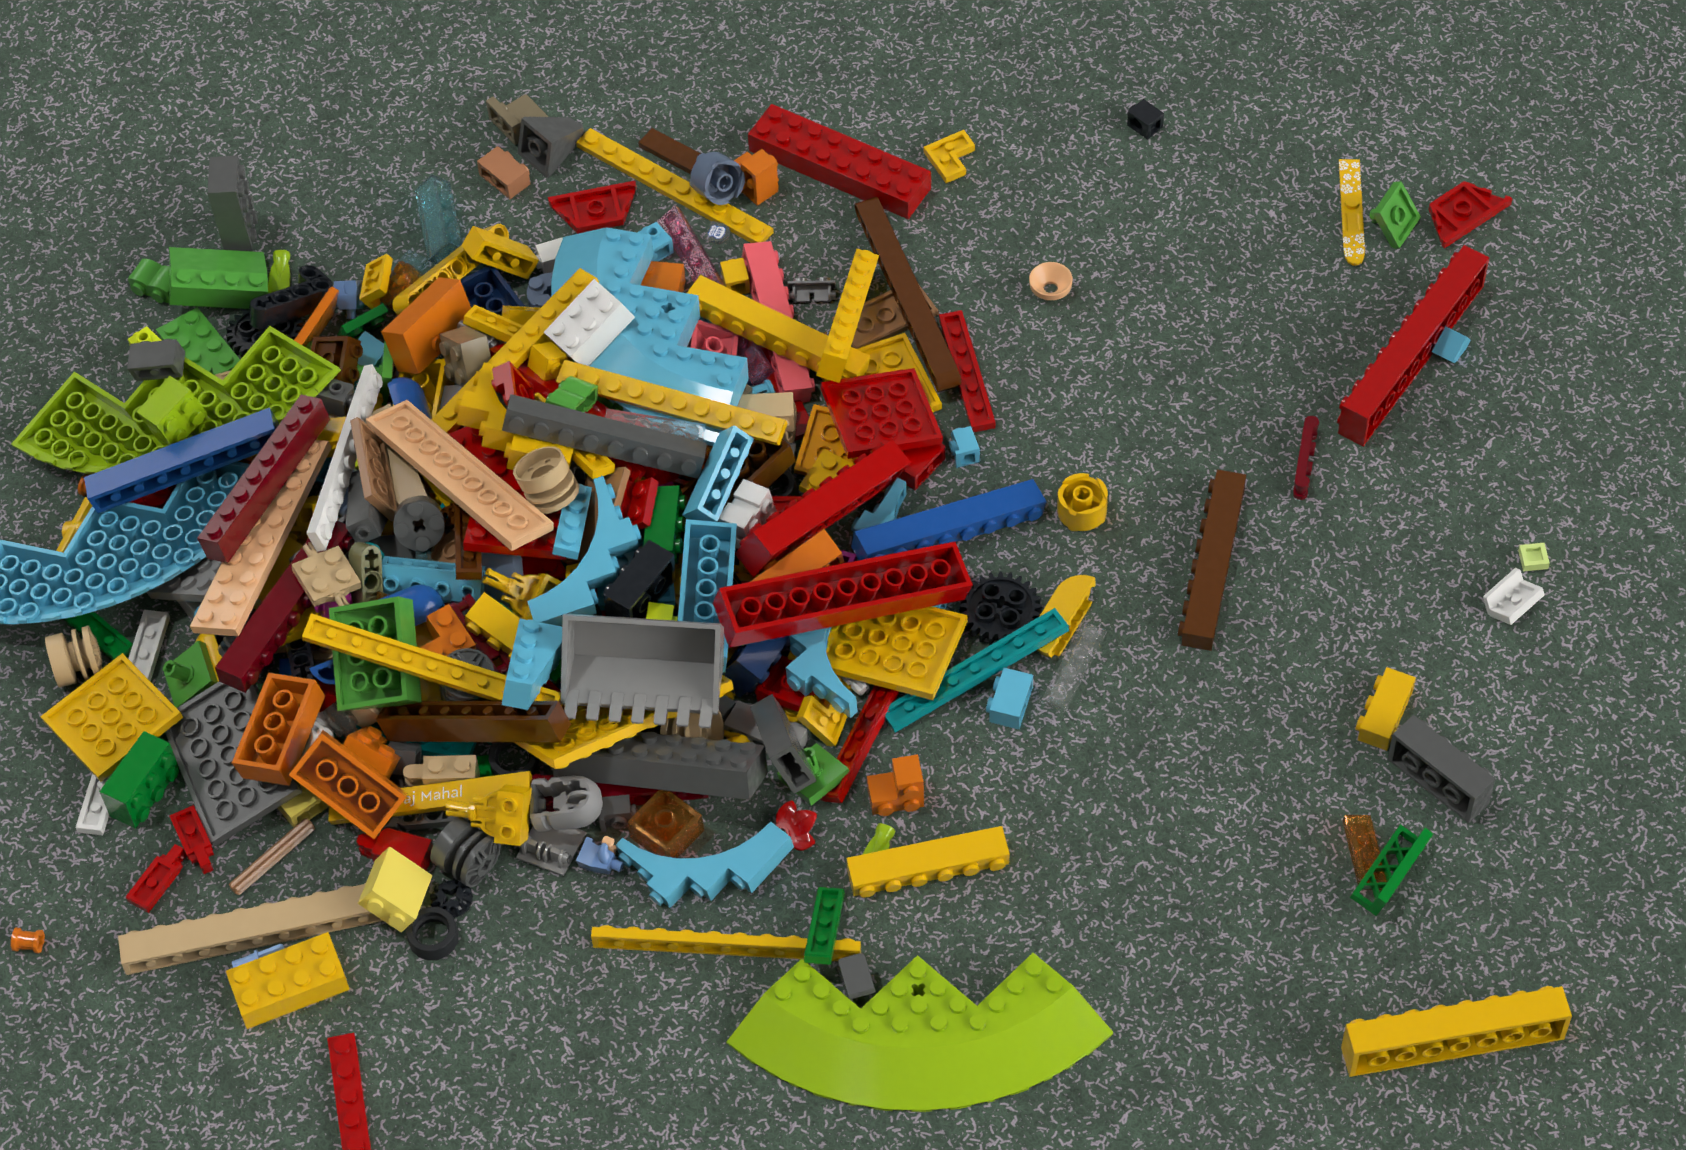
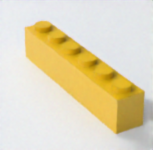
M998 826L848 857L846 861L853 896L860 895V897L866 898L873 896L878 891L895 892L900 890L902 886L911 884L914 887H920L931 880L948 881L955 875L973 876L979 873V870L990 868L992 871H997L1009 864L1010 853L1003 827Z

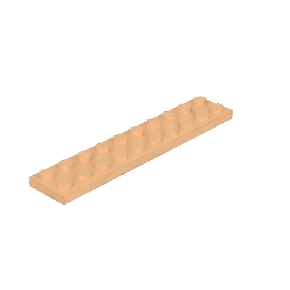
M408 400L366 418V424L380 439L511 551L554 530L553 522Z
M315 440L229 563H221L190 625L193 633L226 636L240 635L331 450L329 441Z

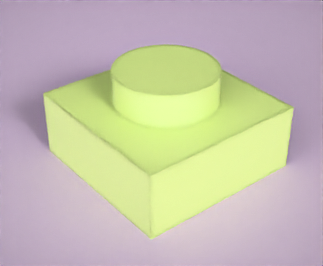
M1545 543L1519 545L1518 552L1523 571L1549 568L1550 562Z

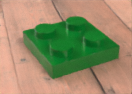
M384 303L342 325L337 336H350L359 339L364 331L369 330L372 333L382 327L381 323L385 321L384 318L388 313Z

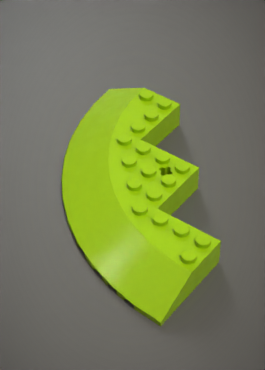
M271 326L265 330L223 380L185 357L183 376L174 379L189 388L208 413L203 422L187 438L269 407L280 424L300 395L316 397L341 369ZM73 372L11 445L42 462L86 474L97 473L166 447L168 445L155 437L137 411L167 378L144 380L128 400L123 403L78 373Z
M1034 953L1024 960L978 1006L917 955L861 1009L811 965L804 963L802 958L761 996L726 1043L752 1064L760 1066L774 1077L777 1076L792 1086L812 1092L813 1095L845 1102L851 1106L872 1107V1109L930 1112L937 1109H961L983 1102L990 1103L996 1099L1029 1090L1030 1087L1042 1081L1045 1082L1063 1070H1067L1075 1065L1077 1061L1092 1053L1114 1032L1071 983Z

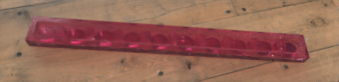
M674 205L658 221L665 232L672 238L673 247L693 282L695 283L698 277L702 275L725 286L683 212ZM739 335L736 356L747 358L749 380L753 385H759L775 371L760 345Z

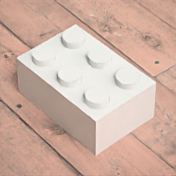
M593 279L544 333L576 363L590 366L635 316L601 284Z

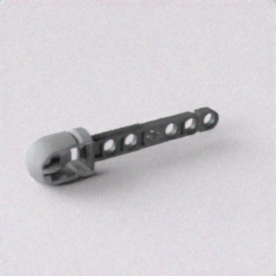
M584 776L552 777L549 781L545 778L534 779L531 783L529 821L532 822V825L538 832L549 831L551 828L565 830L585 827L594 822L601 813L603 800L600 788L595 782ZM545 797H554L553 809L560 811H546ZM442 810L441 815L436 820H429L431 812L416 814L415 819L411 822H404L405 815L391 817V820L385 824L382 830L386 828L398 831L401 828L405 830L442 828L458 817L446 816V810Z

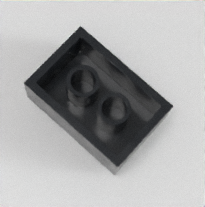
M648 540L643 547L640 546L634 553L633 560L621 568L618 578L614 583H609L603 593L605 615L609 617L645 619L648 603H658L676 581L674 554L651 540Z

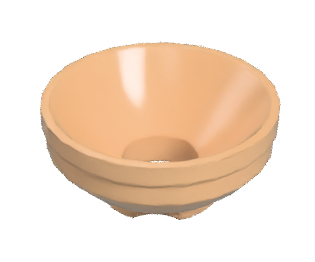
M1046 262L1039 264L1031 271L1029 276L1032 292L1044 300L1061 299L1070 292L1072 287V274L1066 266L1060 263ZM1054 284L1058 289L1053 293H1048L1044 290V286Z

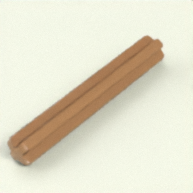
M307 818L303 819L229 883L230 889L236 895L242 894L315 830L313 823Z

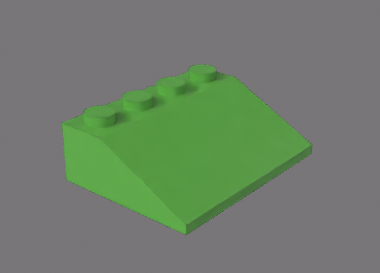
M169 247L170 305L250 309L252 299L268 294V278L264 252Z
M397 596L329 608L331 620L417 647L412 599ZM332 650L337 711L392 707L422 702L419 677Z

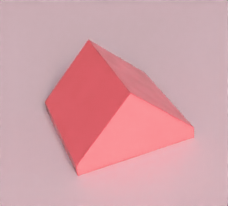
M698 320L691 336L689 347L736 356L739 335L721 326Z

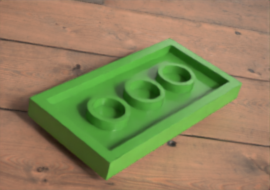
M198 307L156 329L162 341L164 339H177L185 350L186 358L214 375L232 370L240 361Z

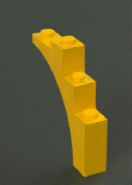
M484 362L481 372L476 371L474 386L471 387L470 391L464 390L462 399H457L454 413L458 414L457 424L480 429L479 435L483 436V447L505 451L504 457L508 458L507 469L514 470L517 462L526 454L535 449L554 446L561 450L570 469L574 448L502 431L506 408L499 401L492 386L493 364Z

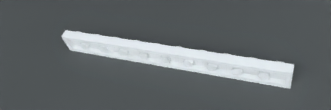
M373 364L363 367L306 533L317 552L327 549L335 522L338 519L341 504L344 501L346 489L349 486L352 471L355 468L357 456L350 420L358 417L366 423V418L372 416L380 388L383 384L382 377L377 373Z
M143 611L129 655V660L150 682L170 620L168 612ZM92 774L76 824L78 833L104 834L109 813L99 791L110 776L100 782Z

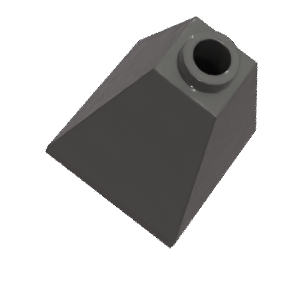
M523 117L521 119L517 154L548 178L576 147V142L584 133L583 125L571 117Z

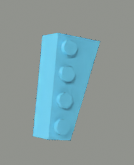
M519 619L505 682L502 705L525 710L530 708L540 693L542 685L547 683L551 672L557 668L562 658V626L541 623L535 620Z

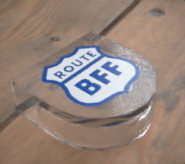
M711 221L703 238L704 243L715 246L725 245L731 237L730 229L723 223Z

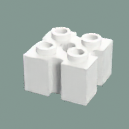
M743 479L733 494L735 498L732 503L728 502L719 517V522L737 524L735 548L737 549L741 547L739 542L749 535L748 531L758 523L764 525L767 523L766 519L777 511L770 490Z

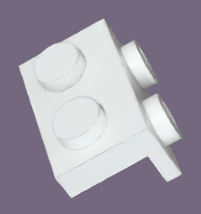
M1515 568L1483 596L1488 615L1512 625L1544 596V591L1542 587L1523 580L1521 570Z

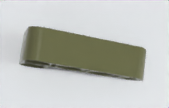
M363 542L354 543L349 550V563L361 581V588L350 592L352 604L383 598L381 551L374 545ZM368 576L367 583L364 584L365 578Z

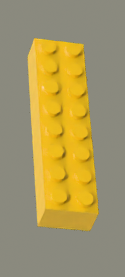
M1545 986L1538 991H1517L1512 995L1504 997L1493 995L1475 1002L1465 1000L1452 1006L1436 1005L1429 1010L1419 1011L1413 1009L1400 1015L1384 1014L1371 1020L1356 1019L1346 1024L1341 1049L1349 1077L1564 1040L1572 1014L1563 987L1553 988L1552 986Z

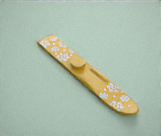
M1339 159L1343 251L1346 261L1353 266H1358L1362 264L1365 256L1360 159Z

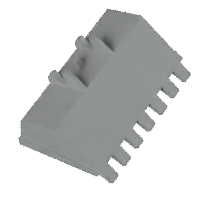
M563 614L561 705H565L564 711L568 719H576L578 706H587L586 719L597 721L600 707L610 708V722H620L622 710L632 709L631 722L642 724L645 710L655 711V725H665L667 712H677V726L687 727L690 713H699V727H711L712 715H718L719 695L724 667V626L721 623Z

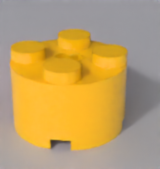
M1085 473L1073 474L1067 477L1058 490L1057 514L1060 521L1071 531H1088L1101 525L1107 515L1108 491L1106 485L1101 479L1097 477L1096 479L1091 478L1089 474Z

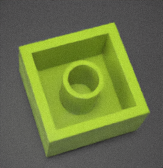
M171 376L161 384L137 411L155 437L167 445L187 439L191 432L208 415L192 391Z

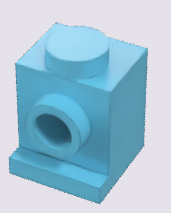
M972 427L954 429L951 432L952 441H949V447L952 456L955 455L956 468L980 462V448Z

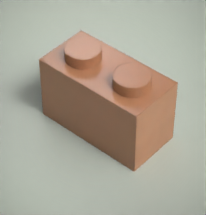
M498 146L477 161L479 175L509 199L530 185L529 169L523 163H518L508 151L505 152Z

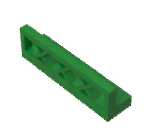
M1400 824L1350 898L1377 916L1434 833L1425 827L1417 836ZM1401 835L1411 842V847L1400 848L1398 836ZM1396 854L1399 864L1388 865L1386 855ZM1374 872H1384L1387 882H1376ZM1372 889L1375 900L1371 902L1361 895L1360 891Z

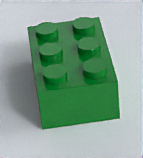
M143 731L99 791L110 817L135 829L140 822L146 821L150 808L155 802H159L162 799L164 789L169 782H173L177 778L179 773V766L169 742Z

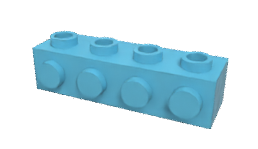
M735 425L719 432L682 516L689 520L718 522L724 505L730 497L735 480L740 474L743 462L749 454V449L754 440L753 437Z
M384 556L382 560L383 594H386V596L414 585H427L439 592L444 603L451 601L460 602L462 597L470 594L476 602L484 593L485 584L482 583V580H456L455 563ZM482 566V578L485 576L486 566Z

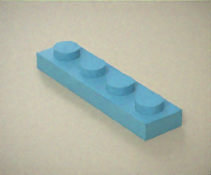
M579 484V493L576 498L561 509L552 552L554 555L578 559L592 487Z

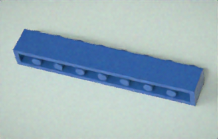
M269 407L86 476L84 480L87 499L96 512L101 513L258 454L278 427L279 422Z
M1034 479L854 531L851 547L858 560H864L950 542L966 541L981 534H990L1001 528L1013 527L1021 522L1038 519L1043 515L1046 500Z

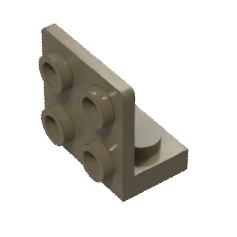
M526 94L508 105H505L503 102L500 103L494 96L486 100L489 119L514 145L519 144L521 119L523 117H548Z

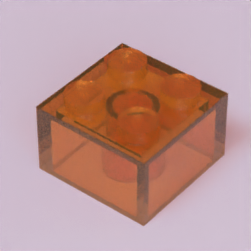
M658 790L628 821L630 838L653 854L678 858L704 832L702 815L667 790Z

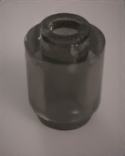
M337 701L322 711L325 716L324 720L338 738L344 736L346 739L349 734L358 730L356 725L359 724V721L350 710L337 711Z

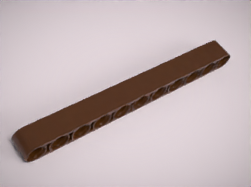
M878 197L855 203L854 207L857 218L873 253L879 255L877 262L937 392L961 385L962 382L958 368Z

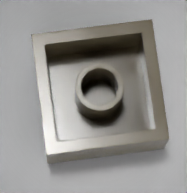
M467 326L439 334L441 340L439 348L446 364L444 366L445 375L449 380L464 386L476 374V371L482 368L483 363H487L491 359L487 335Z

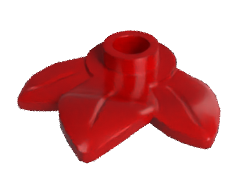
M792 800L783 804L776 813V826L782 831H786V834L791 837L794 849L803 851L815 844L814 838L808 832L815 824L817 814L810 810L797 811L796 804Z

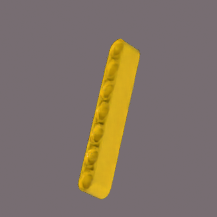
M502 224L484 228L486 231L509 239V232ZM462 246L458 247L394 298L393 309L395 313L399 315L438 277L460 280L481 263L472 260Z

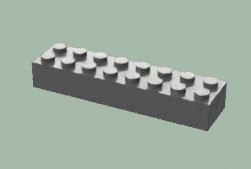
M638 732L634 737L624 738L614 743L612 747L602 748L593 752L587 758L573 761L565 768H552L554 777L576 775L584 776L596 783L747 800L751 799L768 773L764 745H756L752 742H730L725 739L709 740L704 737H681L678 734L663 735L655 732Z

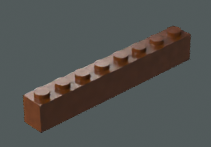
M1217 469L1215 479L1210 478L1208 493L1212 495L1211 499L1206 498L1204 513H1207V519L1202 518L1199 533H1203V538L1197 539L1195 550L1199 557L1198 559H1193L1191 574H1195L1194 580L1189 579L1186 594L1190 595V600H1184L1182 615H1185L1186 619L1185 622L1180 621L1178 636L1182 637L1181 646L1212 651L1247 474Z
M422 701L401 706L383 707L376 718L388 741L560 743L571 725L559 701H534L528 710L504 706L502 701Z

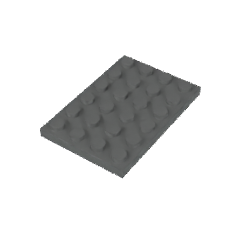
M217 682L179 706L177 709L181 712L183 718L165 732L206 834L214 846L224 842L302 793L299 783L293 778L289 786L244 779L232 764L260 694L256 683L251 685L247 692L244 693L226 684Z

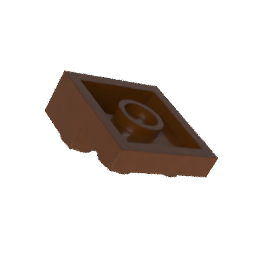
M350 336L313 337L311 351L341 369L333 379L354 385V382L359 378V371L357 369L358 358L363 354L361 341Z

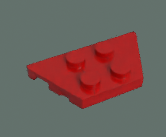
M636 181L548 197V203L577 234L606 227L622 226L625 223L637 189Z
M1463 181L1429 203L1428 210L1442 247L1445 249L1510 206L1512 198L1507 195L1505 198L1492 195V190L1484 187L1479 188L1475 184Z

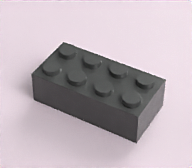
M238 155L210 157L207 194L223 249L252 251L253 242H257V232L254 224H258L257 210H253L254 200L253 196L249 195V181L245 180V166L240 164Z
M1412 715L1393 733L1388 761L1468 824L1489 805L1496 778L1493 777L1488 769L1476 764L1467 753L1461 752L1453 746L1448 738L1440 736L1431 729L1426 721Z

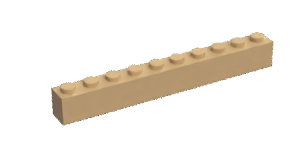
M364 883L353 887L343 886L338 890L329 892H315L310 896L300 898L291 897L276 903H263L248 909L238 908L229 913L210 914L205 918L186 919L172 925H157L148 930L130 931L124 935H119L118 940L122 967L126 975L324 934L326 932L381 922L383 920L358 904L366 884Z

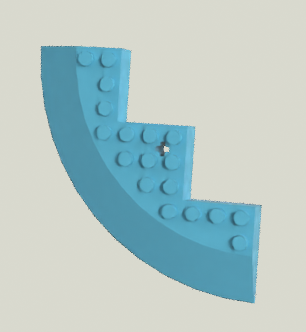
M606 227L563 237L555 258L551 278V297L581 268L598 278L599 284L635 316L627 327L592 362L590 367L738 406L749 379L747 358L687 347L700 318L699 295L641 285L654 256L652 235ZM609 399L611 403L616 402L621 405L623 410L634 418L641 417L655 428L659 426L668 429L670 434H682L690 439L706 442L710 446L714 445L719 432L723 431Z
M237 461L178 483L163 509L128 502L97 513L92 506L64 553L0 540V624L48 622L108 608L139 596L194 566L206 557L197 537L250 464Z

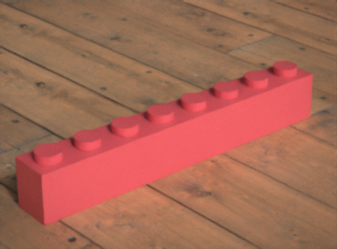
M772 242L744 244L742 258L744 259L749 277L752 299L793 319L794 308L788 302V287L783 285V269L778 267L779 256L777 250L773 249ZM767 349L779 393L793 392V401L810 402L811 394L815 392L814 379L809 377L810 369Z

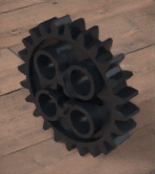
M244 309L241 310L242 315H234L235 321H229L230 327L226 328V338L229 347L236 355H240L241 358L266 330L252 327L250 325V310L246 311ZM301 317L272 327L294 340L304 325Z
M999 571L998 577H994L990 572L989 579L979 576V584L971 581L973 586L965 600H961L960 613L967 615L968 620L965 630L971 629L972 637L979 634V642L987 638L989 639V645H992L994 640L999 641L1038 618L1040 613H1042L1041 597L1036 596V588L1030 589V581L1022 584V576L1012 579L1013 575L1010 572L1007 577H1003L1002 571Z

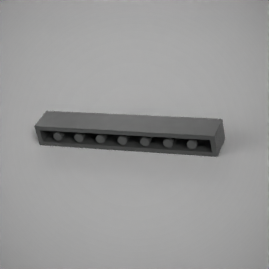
M510 394L502 431L699 479L707 445L706 442Z

